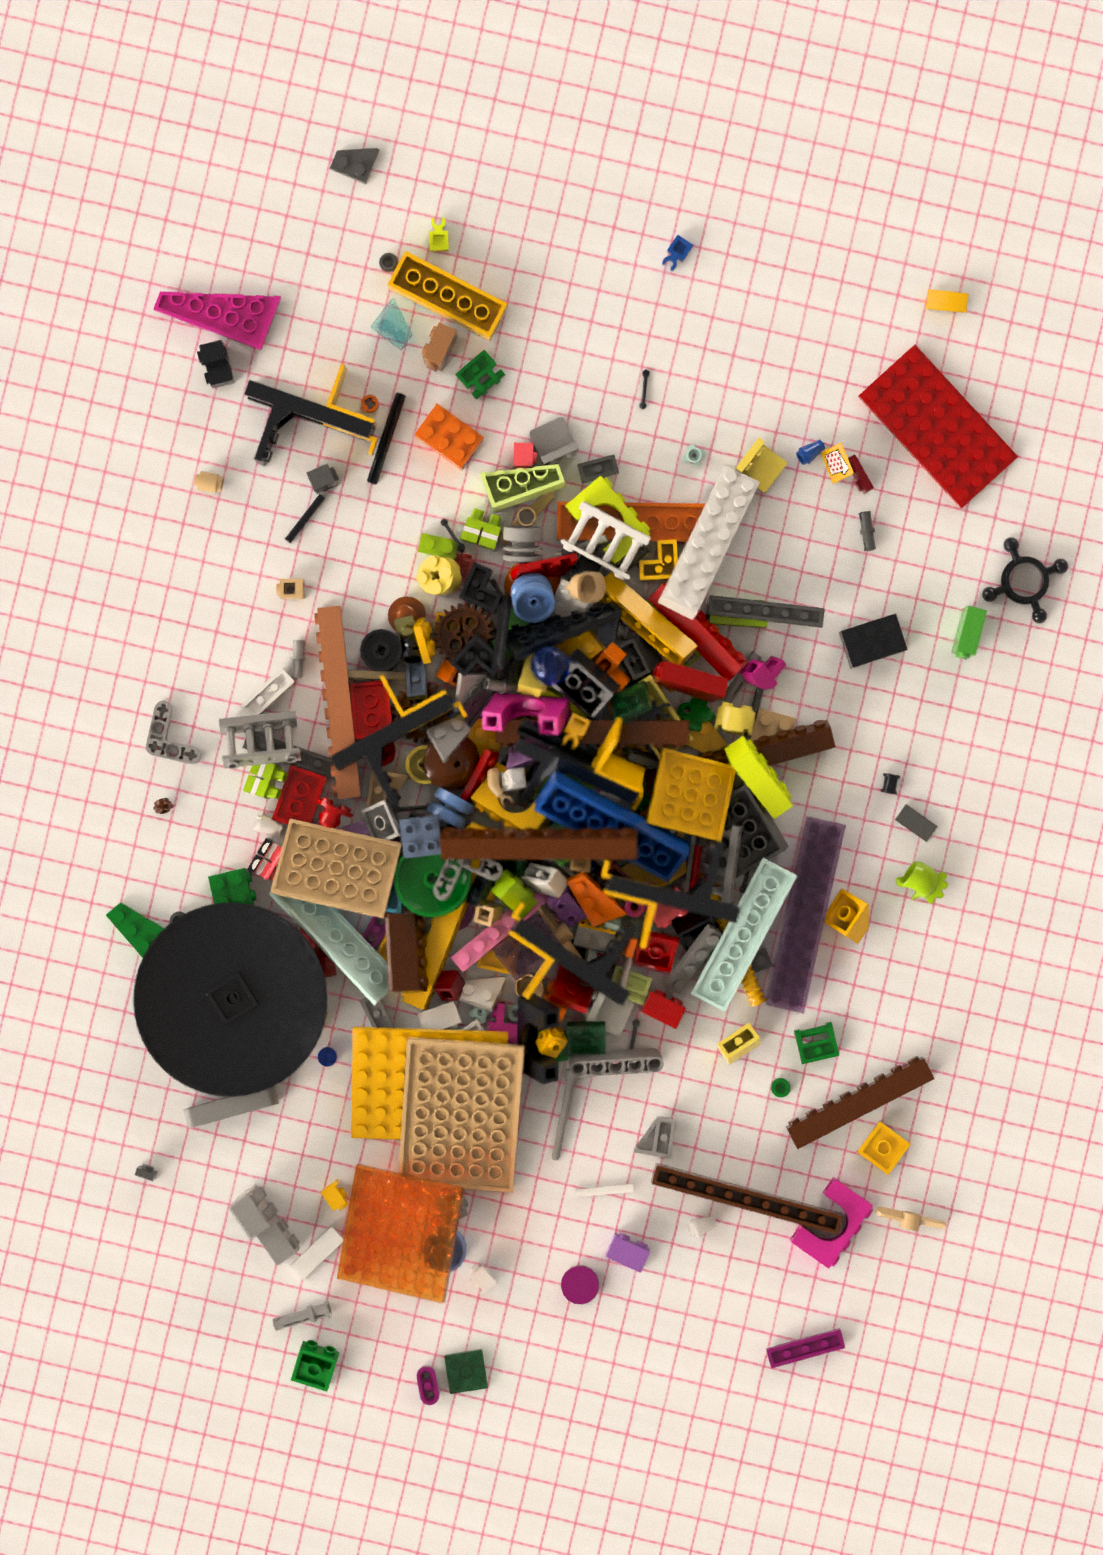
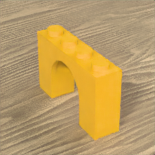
M499 762L494 766V768L499 770V773L507 771L506 767ZM487 778L471 797L477 811L480 813L486 812L493 821L504 823L506 828L545 829L552 821L535 811V802L526 811L520 813L507 812L502 808L501 799L497 798L488 788Z

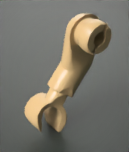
M490 768L487 772L488 788L497 798L501 799L503 807L507 808L504 804L506 798H509L513 805V799L504 794L505 791L500 787L499 770Z

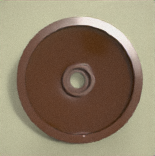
M467 737L460 743L456 751L452 752L448 760L443 763L431 742L426 749L423 760L426 776L439 788L441 787L445 790L462 788L467 785L479 762V753L473 741ZM458 760V765L454 767V762Z

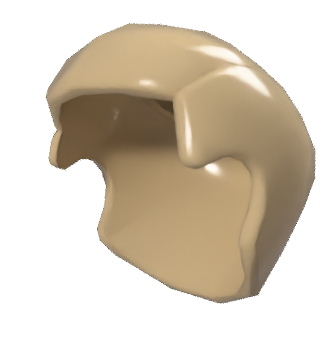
M525 973L517 978L515 992L518 997L522 996V993L535 976L534 973ZM542 979L532 993L539 997H542L544 994Z

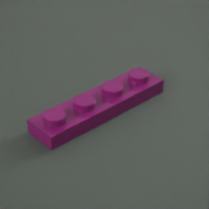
M838 1328L766 1348L771 1368L844 1349L845 1344L841 1329Z

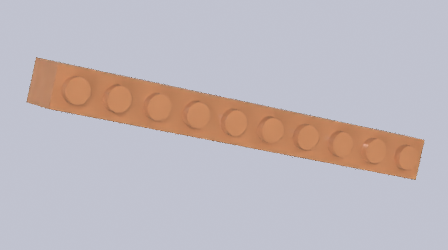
M341 606L317 608L318 613H314L315 625L319 624L320 632H316L317 644L321 643L322 651H318L319 663L323 662L324 670H320L321 682L325 681L326 689H322L323 701H327L328 708H324L325 720H329L330 727H326L327 738L331 739L332 746L328 747L329 756L355 743ZM358 762L341 771H338L334 765L330 766L331 776L335 777L336 784L332 785L333 795L337 796L338 800L361 798Z

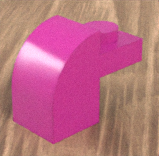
M770 656L765 663L751 659L740 671V674L748 684L768 690L778 684L775 677L781 673L786 663L782 659Z
M498 1002L497 1006L493 1009V1018H496V1021L488 1020L489 1030L508 1032V1043H517V1023L504 1022L505 1002Z

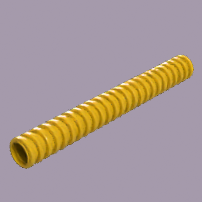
M699 873L698 879H701L703 873ZM711 895V899L722 900V897H719V895ZM719 918L715 920L719 925L717 926L718 929L724 932L729 921ZM750 964L741 984H744L745 994L749 996L747 999L751 1001L750 1006L754 1007L764 1003L766 998H763L764 993L760 991L762 988L758 986L759 981H756L757 976H754L753 973L755 971L751 969L752 964Z

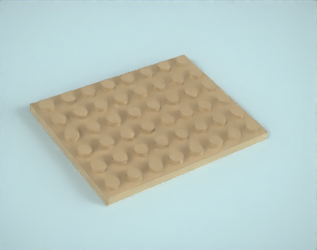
M408 1037L398 1184L513 1193L524 1045Z

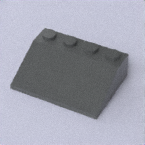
M746 783L732 790L724 830L732 829L734 825L743 826L736 872L737 878L757 867L762 858L770 860L784 852L789 845L770 813ZM722 837L721 842L725 843L723 849L729 848L730 840Z

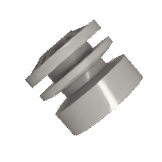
M504 526L503 539L511 541L512 545L503 547V550L511 551L509 554H503V560L513 563H530L543 560V555L534 554V552L543 551L542 547L535 546V542L543 541L544 527Z

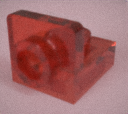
M461 552V555L456 554L455 561L460 566L462 582H466L475 560L472 559V555Z
M320 948L315 949L325 978L337 976L335 963Z

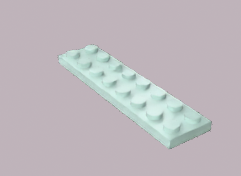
M762 858L737 907H740L737 923L728 922L691 995L723 1012L727 1010L797 875Z
M269 893L281 908L374 1005L389 993L388 963L336 908Z

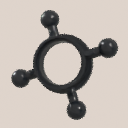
M1009 537L1004 541L1003 547L1007 552H1010L1013 560L1005 566L1002 572L1001 586L997 588L986 587L982 592V597L987 602H993L997 595L1005 593L1015 603L1031 604L1033 621L1043 623L1047 619V612L1040 608L1038 600L1045 595L1048 589L1049 575L1055 572L1058 574L1065 573L1069 567L1068 562L1065 559H1057L1052 566L1045 568L1035 558L1020 557L1017 550L1019 547L1017 539ZM1019 564H1031L1041 573V588L1033 596H1020L1010 586V573Z

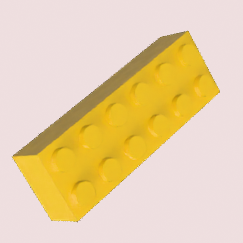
M407 251L404 252L387 284L388 288L395 293L488 341H491L508 309V303Z

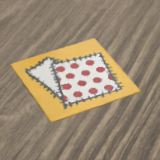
M841 442L821 452L833 484L854 473Z

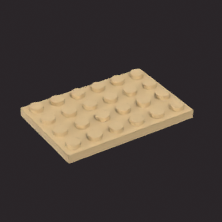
M289 819L270 892L276 895L384 919L402 843Z

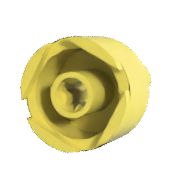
M430 556L420 565L416 579L425 592L433 595H448L459 588L462 576L460 574V566L455 560L448 557Z
M722 702V705L717 708L714 730L718 731V728H722L723 733L744 736V732H748V736H752L756 713L753 712L750 706L741 705V708H737L732 703Z
M427 745L418 746L413 749L407 756L405 763L406 771L410 778L420 784L432 783L426 776L424 768L420 767V763H423Z

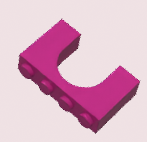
M495 693L482 712L483 730L502 731L506 724L514 718L535 716L539 717L540 734L559 735L571 716L570 701L564 697L539 696L538 698L531 695Z
M834 1177L822 1193L844 1209L846 1224L842 1232L833 1238H822L803 1225H799L789 1239L791 1243L828 1269L831 1265L834 1267L840 1259L838 1256L842 1250L845 1251L849 1247L852 1235H856L860 1231L863 1219H868L873 1212V1209H871L873 1205Z

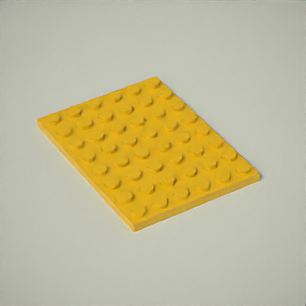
M353 1027L351 1138L401 1140L408 1037L508 1044V1032Z

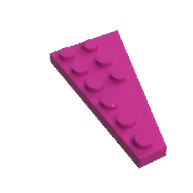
M160 291L153 310L261 351L282 297Z

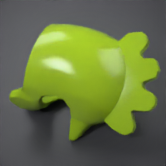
M915 861L910 865L903 877L896 878V885L915 890L911 900L922 897L932 904L935 902V898L941 899L944 897L942 890L948 887V883L944 881L947 878V873H936L923 862Z

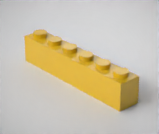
M612 571L604 577L606 591L600 602L603 604L614 602L621 610L622 617L620 619L671 663L683 665L693 655L697 645L653 608L649 602L645 601L621 579L614 576Z

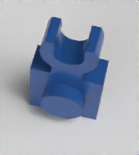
M677 235L667 249V252L671 255L663 259L662 265L664 266L666 262L671 261L673 266L670 270L674 271L677 266V260L683 262L693 248V244Z

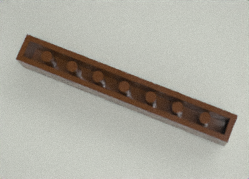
M915 1056L909 1059L908 1064L905 1066L897 1065L891 1069V1073L887 1075L882 1073L874 1077L873 1082L869 1084L865 1082L858 1085L856 1091L852 1093L847 1091L839 1096L840 1099L834 1102L833 1100L822 1104L823 1108L817 1111L814 1108L806 1112L805 1117L801 1119L797 1117L790 1120L786 1129L796 1148L799 1149L934 1080L935 1078L925 1059Z

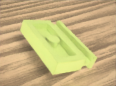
M616 965L611 978L617 984L620 981L622 967ZM630 971L625 989L631 994L627 1000L643 1006L652 978Z

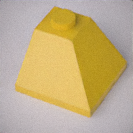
M841 888L821 921L856 944H859L869 929V905Z

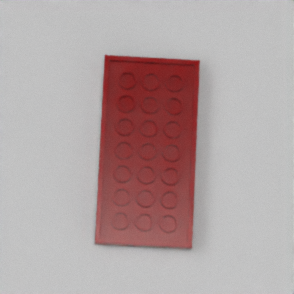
M915 344L858 396L961 509L1018 457Z

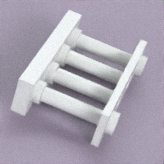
M582 501L579 509L582 510V516L569 540L564 538L561 540L560 543L564 544L563 548L571 553L575 550L615 572L614 576L621 580L629 579L631 574L626 572L639 547L643 546V544L648 545L651 537L591 504ZM593 516L599 519V525L585 550L575 544L588 519H591ZM610 525L616 528V534L603 559L592 553L604 530ZM627 534L633 538V544L620 568L609 562L620 541Z

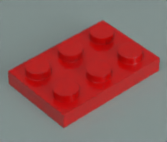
M382 680L350 683L354 739L359 741L392 723L390 695Z
M290 765L288 776L284 782L272 819L287 825L289 819L312 823L318 806L316 802L321 797L327 777Z
M559 964L549 1000L586 1014L593 988L579 985L580 978Z

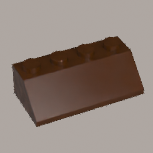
M415 913L385 914L389 992L405 994L427 992L429 980L426 975L428 962L425 956L424 918Z

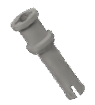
M324 1301L320 1305H310L303 1311L272 1319L275 1331L303 1322L310 1321L314 1323L320 1318H331L332 1311L329 1302Z

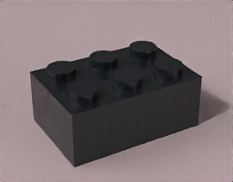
M896 613L839 632L850 669L908 650Z
M578 648L548 681L551 686L591 720L621 687L620 684Z

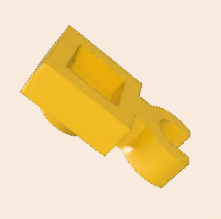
M573 713L564 731L568 734L564 737L562 744L565 745L567 740H571L573 742L572 749L574 750L578 744V738L583 739L590 721Z

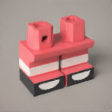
M265 838L257 852L258 854L255 855L247 870L256 873L266 880L271 879L273 881L282 847L269 838Z

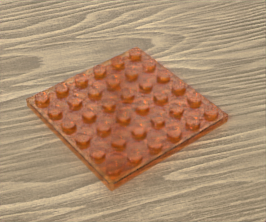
M356 1164L337 1279L438 1303H445L465 1187Z

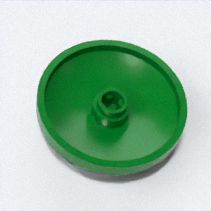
M441 854L404 858V855H402L396 866L394 886L400 901L411 912L426 918H438L451 914L464 903L471 889V872L463 869L451 896L447 900L442 901L435 897L433 889L447 859H441ZM456 859L453 865L459 868L460 866L456 864L458 859ZM448 869L445 872V876L449 879L454 878L456 875L454 869ZM443 879L444 886L442 889H438L441 896L443 893H447L445 889L447 882Z

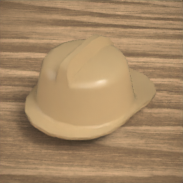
M583 572L574 575L571 578L570 585H566V588L570 590V594L574 599L582 603H596L605 594L606 582L603 575L599 572Z

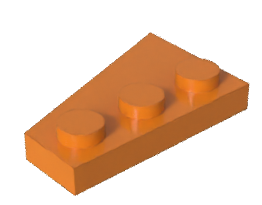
M585 871L567 878V884L592 927L627 915L624 906L621 907L613 896L606 895L601 886Z

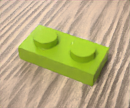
M421 533L418 547L419 553L456 559L458 545L453 539Z

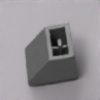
M641 636L618 645L627 654L620 663L626 675L631 678V685L645 679L649 675H653L656 665L663 662L658 651Z

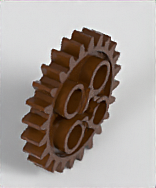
M458 603L457 609L451 605L450 612L445 609V616H438L442 621L435 622L439 628L433 630V632L438 633V636H435L433 640L439 641L435 647L442 648L439 654L446 653L444 659L448 660L451 658V661L465 646V641L467 644L477 632L488 641L495 639L494 636L490 635L495 630L489 627L493 623L491 620L487 621L489 614L482 615L484 610L480 608L477 611L476 605H473L470 609L469 603H466L464 608L461 603ZM461 617H463V619H464V620H463V626H462V623H461V620H460ZM474 618L476 625L473 628H469L468 622ZM453 621L457 622V629L455 631H451L449 628L450 623ZM464 631L468 632V634L465 635V639L460 636V634H462ZM458 640L460 647L457 650H453L452 644Z
M428 682L427 699L444 690L442 689L438 692L439 686L435 685L432 688V683ZM400 690L399 692L402 697L395 698L402 711L405 712L406 709L414 706L410 703L411 700H408L407 692ZM418 699L413 700L416 705L419 704ZM397 708L396 711L391 712V714L396 715L392 722L402 718ZM450 711L433 720L435 722L434 725L428 723L424 731H420L418 728L407 734L406 739L410 740L413 737V742L417 743L420 738V742L424 744L427 738L431 743L427 735V729L452 719L448 716L454 713V711Z

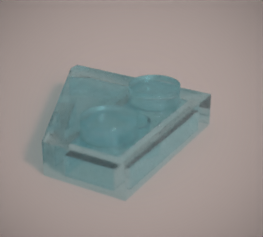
M392 297L370 327L398 349L402 350L413 335L396 300Z

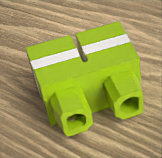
M474 508L471 516L466 520L460 540L474 545L478 544L480 547L495 551L501 532V516L491 514L489 523L482 521L484 511Z
M273 763L252 765L249 773L262 777L264 780L248 775L243 791L267 799H279L282 790L276 788L275 784L277 780L285 782L288 773L281 769L282 767Z

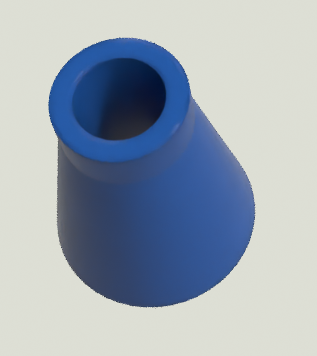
M821 440L800 447L799 451L796 452V456L801 464H810L825 450V445Z

